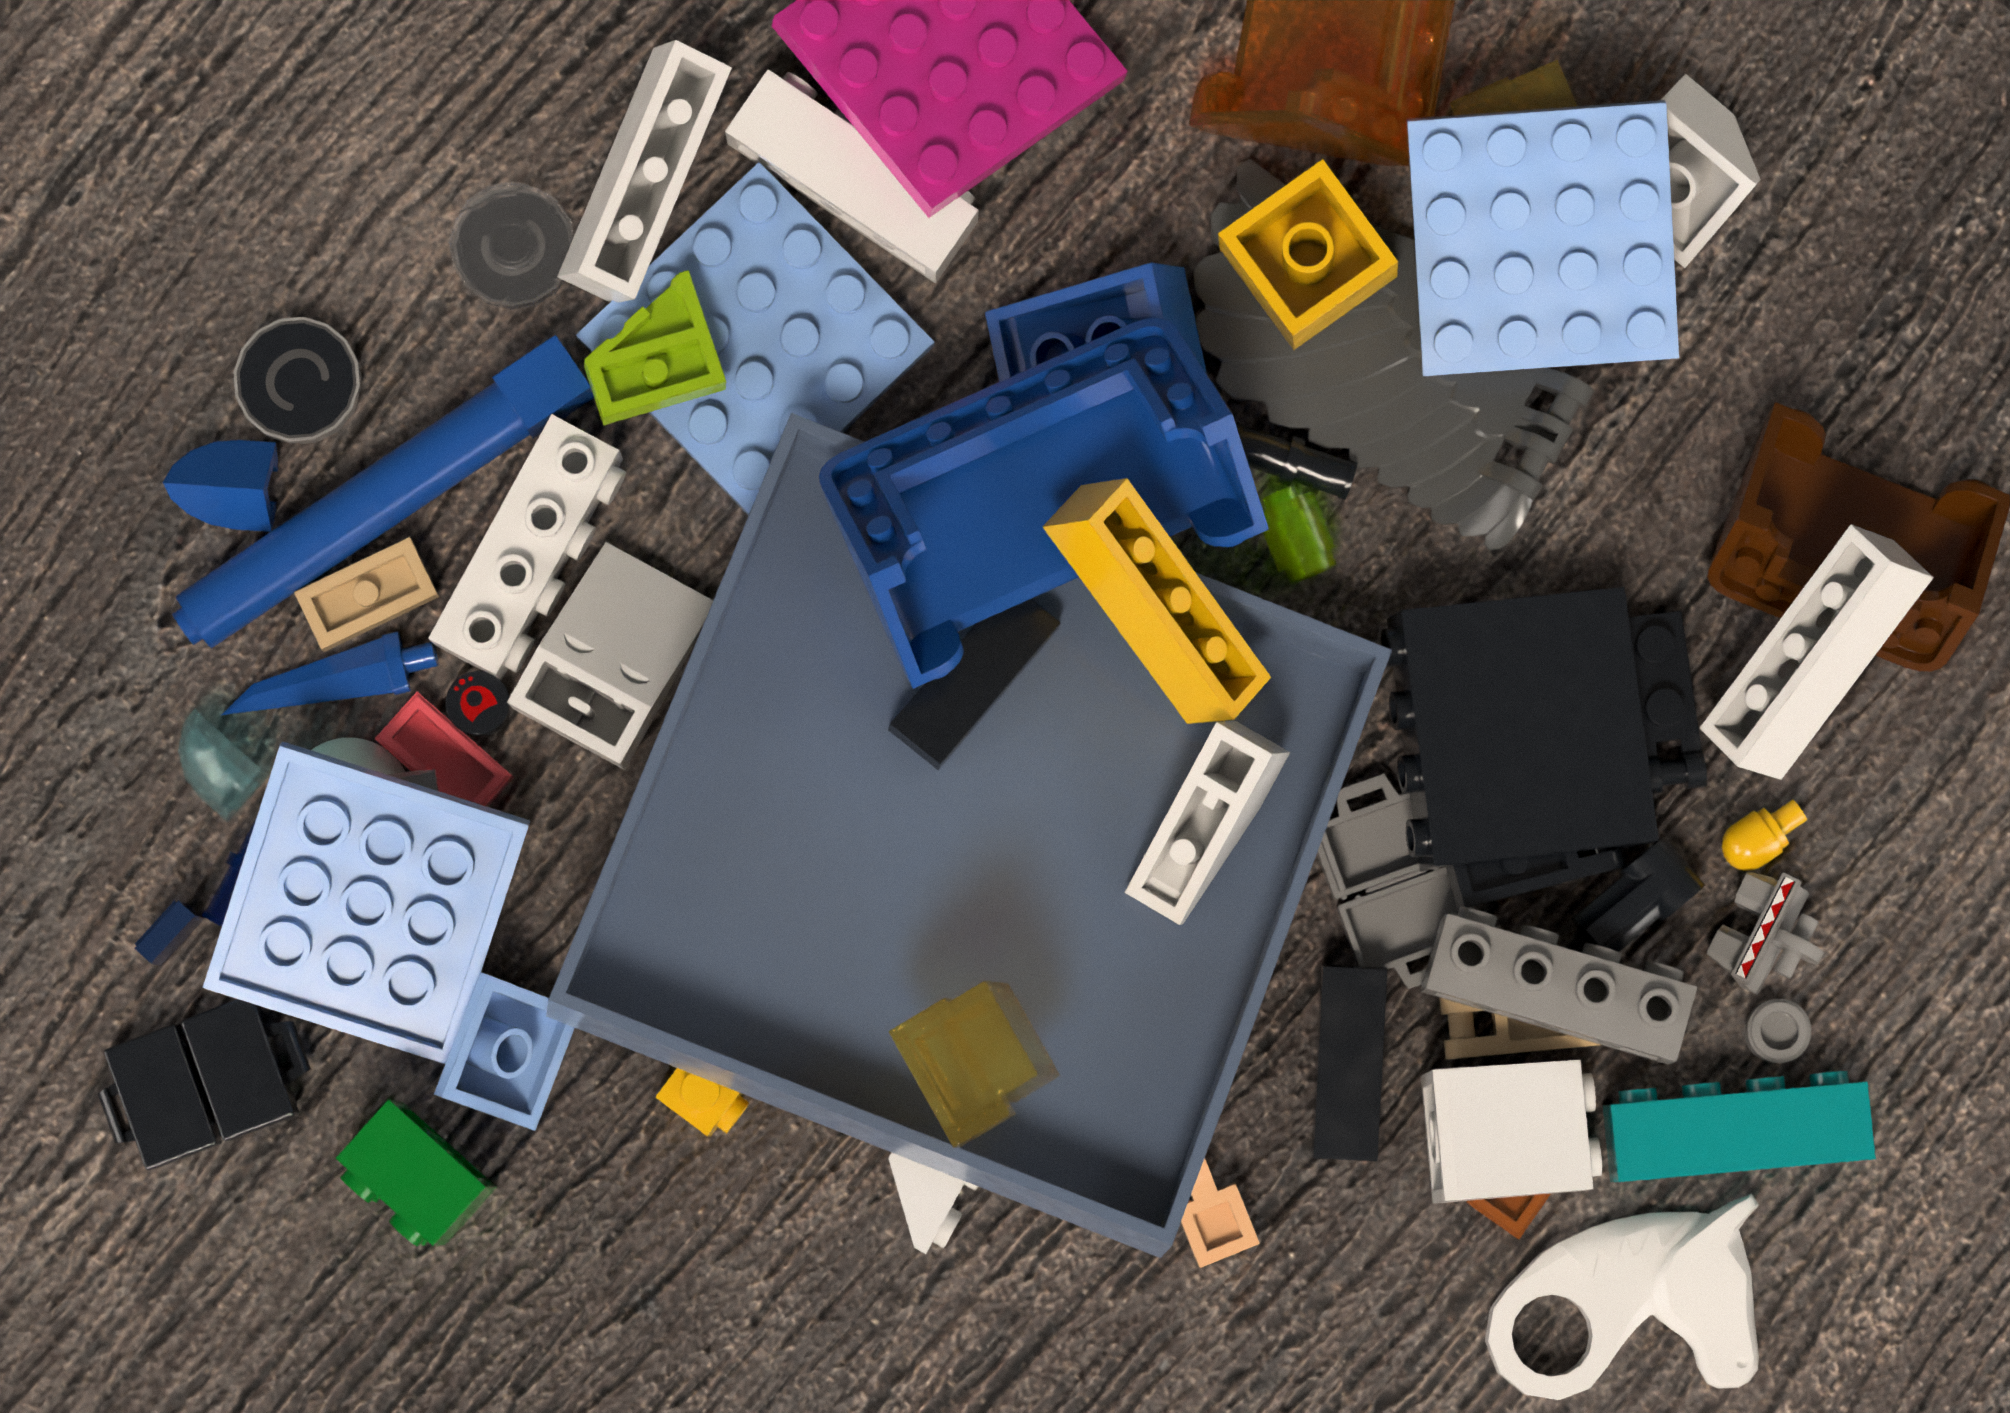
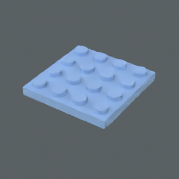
M1665 100L1407 119L1423 376L1679 358L1667 106Z
M760 162L649 265L634 300L619 303L612 300L576 334L577 339L592 353L606 339L614 338L623 329L624 323L642 306L647 308L669 288L671 280L677 274L689 270L726 379V390L649 413L748 516L791 413L844 433L935 346V342Z
M282 741L203 988L446 1064L480 976L530 820Z

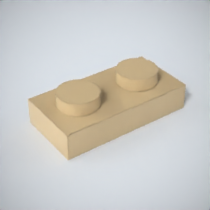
M410 537L294 592L316 640L324 652L439 597Z

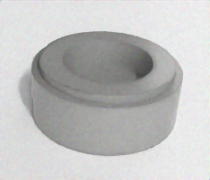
M1772 999L1758 1004L1749 1013L1744 1025V1037L1750 1051L1759 1059L1769 1063H1785L1796 1059L1806 1050L1811 1039V1024L1805 1011L1796 1003L1786 999Z

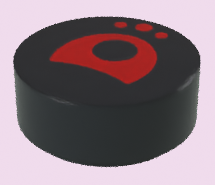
M483 671L469 672L457 678L450 686L446 696V711L451 722L465 734L476 737L488 736L500 730L507 722L511 712V706L507 703L510 694L506 686L494 675Z

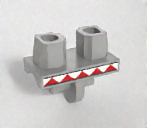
M1753 872L1746 873L1734 902L1738 907L1760 918L1750 937L1722 925L1715 934L1707 951V954L1713 961L1731 973V976L1741 988L1756 995L1759 994L1781 949L1783 952L1773 971L1788 979L1791 978L1800 959L1818 965L1824 954L1820 948L1809 942L1819 923L1816 919L1801 914L1793 932L1790 933L1809 893L1800 887L1802 882L1799 879L1786 873H1782L1779 880Z

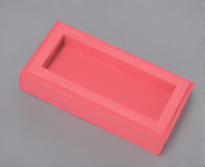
M416 692L375 737L378 743L410 771L435 769L438 791L488 807L514 778L419 692Z

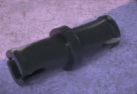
M1236 423L1250 468L1276 476L1277 484L1289 487L1294 482L1338 496L1342 500L1346 499L1353 483L1358 462L1347 461L1304 446L1305 439L1292 435L1289 441L1245 427L1241 423Z

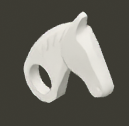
M1752 1193L1733 1200L1709 1214L1699 1212H1656L1614 1219L1587 1228L1539 1253L1504 1288L1490 1307L1485 1343L1496 1372L1523 1394L1555 1400L1564 1399L1590 1389L1633 1331L1645 1319L1653 1315L1660 1322L1683 1337L1693 1350L1697 1368L1707 1384L1715 1388H1739L1748 1383L1758 1371L1759 1352L1754 1318L1751 1270L1739 1229L1759 1206ZM1548 1295L1565 1297L1576 1305L1586 1319L1589 1334L1586 1351L1578 1363L1563 1373L1552 1375L1536 1373L1524 1365L1514 1350L1512 1339L1515 1318L1524 1305L1537 1297Z

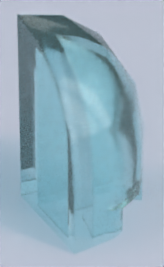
M194 708L181 730L178 753L183 774L196 794L228 822L265 782L270 774L200 711Z

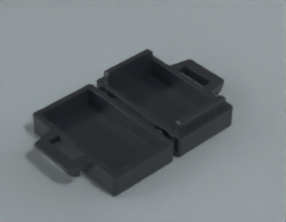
M237 999L181 1021V1025L171 1024L105 1049L104 1055L114 1083L108 1088L103 1089L98 1094L114 1142L135 1141L145 1169L155 1170L221 1145L222 1139L223 1141H231L298 1116L299 1110L289 1084L311 1070L294 1021L268 1024L262 1006ZM279 1033H282L294 1069L286 1072L272 1037ZM118 1094L131 1128L127 1132L124 1131L113 1100V1096Z

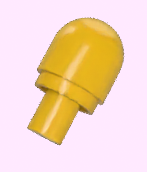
M1793 799L1772 814L1764 807L1758 812L1753 810L1726 830L1721 844L1724 858L1731 866L1738 870L1753 871L1759 869L1783 853L1782 849L1789 845L1785 835L1807 821L1805 814Z

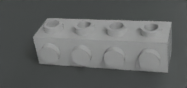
M1460 907L1458 916L1447 913L1441 918L1420 992L1664 1064L1677 1062L1697 986L1681 982L1684 974L1683 971L1648 961L1644 971L1619 964L1621 953L1594 944L1584 943L1582 953L1557 946L1558 934L1532 926L1522 925L1520 935L1495 928L1496 916L1471 908Z

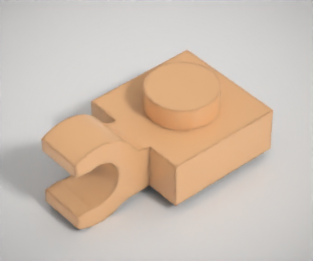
M1204 1158L1191 1193L1192 1199L1188 1201L1181 1220V1225L1200 1268L1260 1244L1236 1184L1233 1182L1217 1189Z

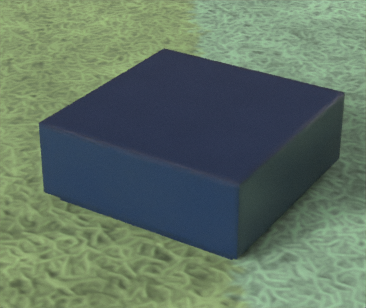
M179 900L177 902L173 901L135 943L136 947L134 949L151 964L162 966L204 918L189 904Z

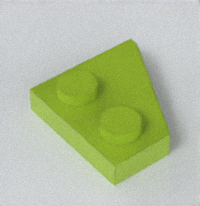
M689 270L677 274L671 280L669 288L647 308L642 306L624 323L623 329L614 338L606 339L584 359V369L603 426L726 390V379Z

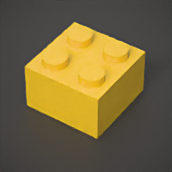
M1323 159L1218 233L1221 252L1293 350L1398 276V260Z

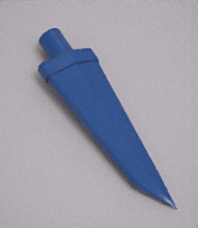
M398 631L384 634L382 638L254 683L221 715L390 693L398 695L410 692L408 673L439 666L437 652L432 642L403 648Z

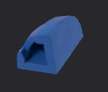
M230 440L209 443L189 451L174 463L163 484L172 501L187 514L205 523L235 530L271 532L277 502L270 501L267 488L272 471L278 472L276 442Z

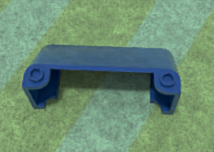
M1146 318L1133 322L845 450L829 459L821 468L819 474V482L830 510L902 669L913 689L934 679L944 677L961 661L964 649L958 631L1079 578L1043 529V526L1081 485L1127 478L1169 537L1193 527L1198 537L1205 544L1215 547H1232L1269 530L1232 412L1176 326L1169 320L1162 318Z

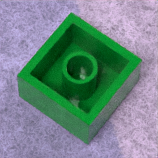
M388 1099L335 1158L347 1169L341 1175V1180L367 1203L371 1201L377 1203L381 1199L395 1212L389 1223L416 1247L420 1244L425 1246L428 1242L432 1246L446 1245L497 1188L492 1181L403 1101Z

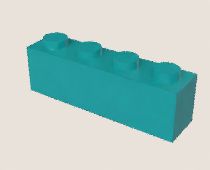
M1848 1071L1809 1074L1810 1087L1785 1089L1784 1076L1748 1079L1746 1080V1093L1722 1095L1720 1082L1682 1085L1683 1098L1658 1100L1657 1088L1618 1091L1619 1104L1602 1106L1610 1182L1876 1159L1868 1082L1849 1083Z

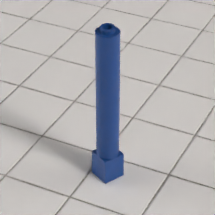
M554 335L492 377L494 383L177 594L175 597L181 608L173 612L172 615L190 642L195 645L204 639L212 649L287 599L295 591L303 588L529 435L532 439L540 435L551 414L564 419L592 400L594 396L590 384L558 337Z

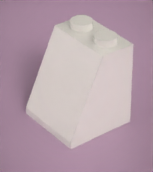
M1581 1060L1435 1069L1420 1076L1433 1204L1586 1191L1593 1189L1592 1177L1602 1175V1156L1598 1137L1588 1138L1586 1112H1595L1596 1109L1594 1080L1591 1073L1582 1074Z

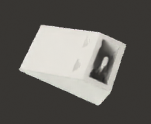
M605 542L537 647L507 703L517 712L626 770L696 644L713 600Z

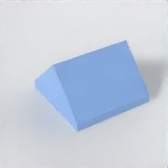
M481 972L434 1095L535 1131L570 1042L574 1027L546 1017L549 998Z

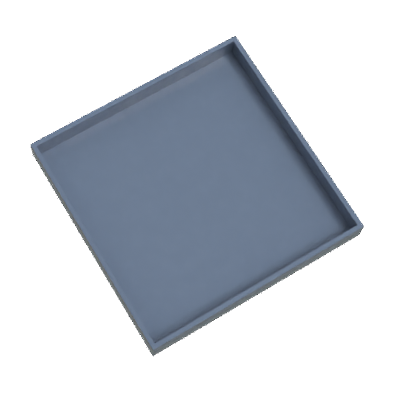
M791 413L550 994L546 1017L1162 1258L1173 1245L1392 650L1196 573L1271 676L1269 681L1234 720L1228 721L1239 722L1286 749L1290 754L1261 808L1184 924L1179 925L1126 894L1125 891L1216 722L1192 724L1185 722L1082 580L1076 578L1032 598L1033 601L1061 622L1058 630L939 770L934 768L888 731L890 723L923 685L913 689L905 675L819 482L821 468L829 459L864 441ZM975 624L958 631L961 640Z

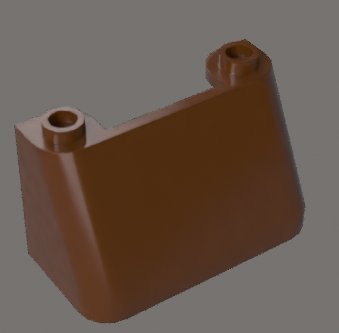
M1775 402L1765 419L1715 548L1707 575L1710 585L1717 592L1730 599L1781 618L1852 524L1894 540L1934 577L1875 656L1915 671L1931 672L1941 669L1947 664L1980 613L2010 509V494L1992 488L1983 481L1966 479L1947 485L1936 500L1822 455L1821 452L1826 438L1824 428L1809 413Z

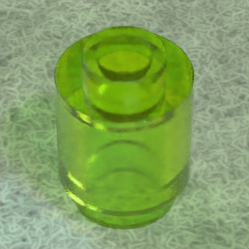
M1294 485L1262 499L1266 508L1263 512L1269 530L1262 532L1278 572L1285 571L1290 584L1306 580L1338 565L1332 552L1337 548V545L1314 491L1301 495L1298 485Z

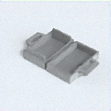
M1381 774L1340 789L1336 800L1338 817L1329 820L1317 852V857L1334 900H1345L1348 895L1365 889L1368 894L1363 897L1357 895L1354 897V900L1337 907L1338 915L1357 966L1386 967L1387 970L1394 968L1404 985L1411 989L1422 985L1426 969L1410 975L1406 963L1430 955L1441 918L1447 913L1458 916L1459 910H1457L1446 867L1432 869V872L1427 874L1426 871L1420 872L1418 857L1412 858L1409 854L1406 842V822L1408 819H1413L1410 793L1398 795L1385 774ZM1382 788L1386 800L1353 812L1350 811L1347 803L1348 800Z

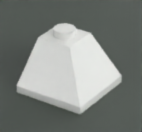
M1687 74L1661 99L1665 100L1667 106L1674 260L1684 268L1687 267L1761 180L1734 114Z

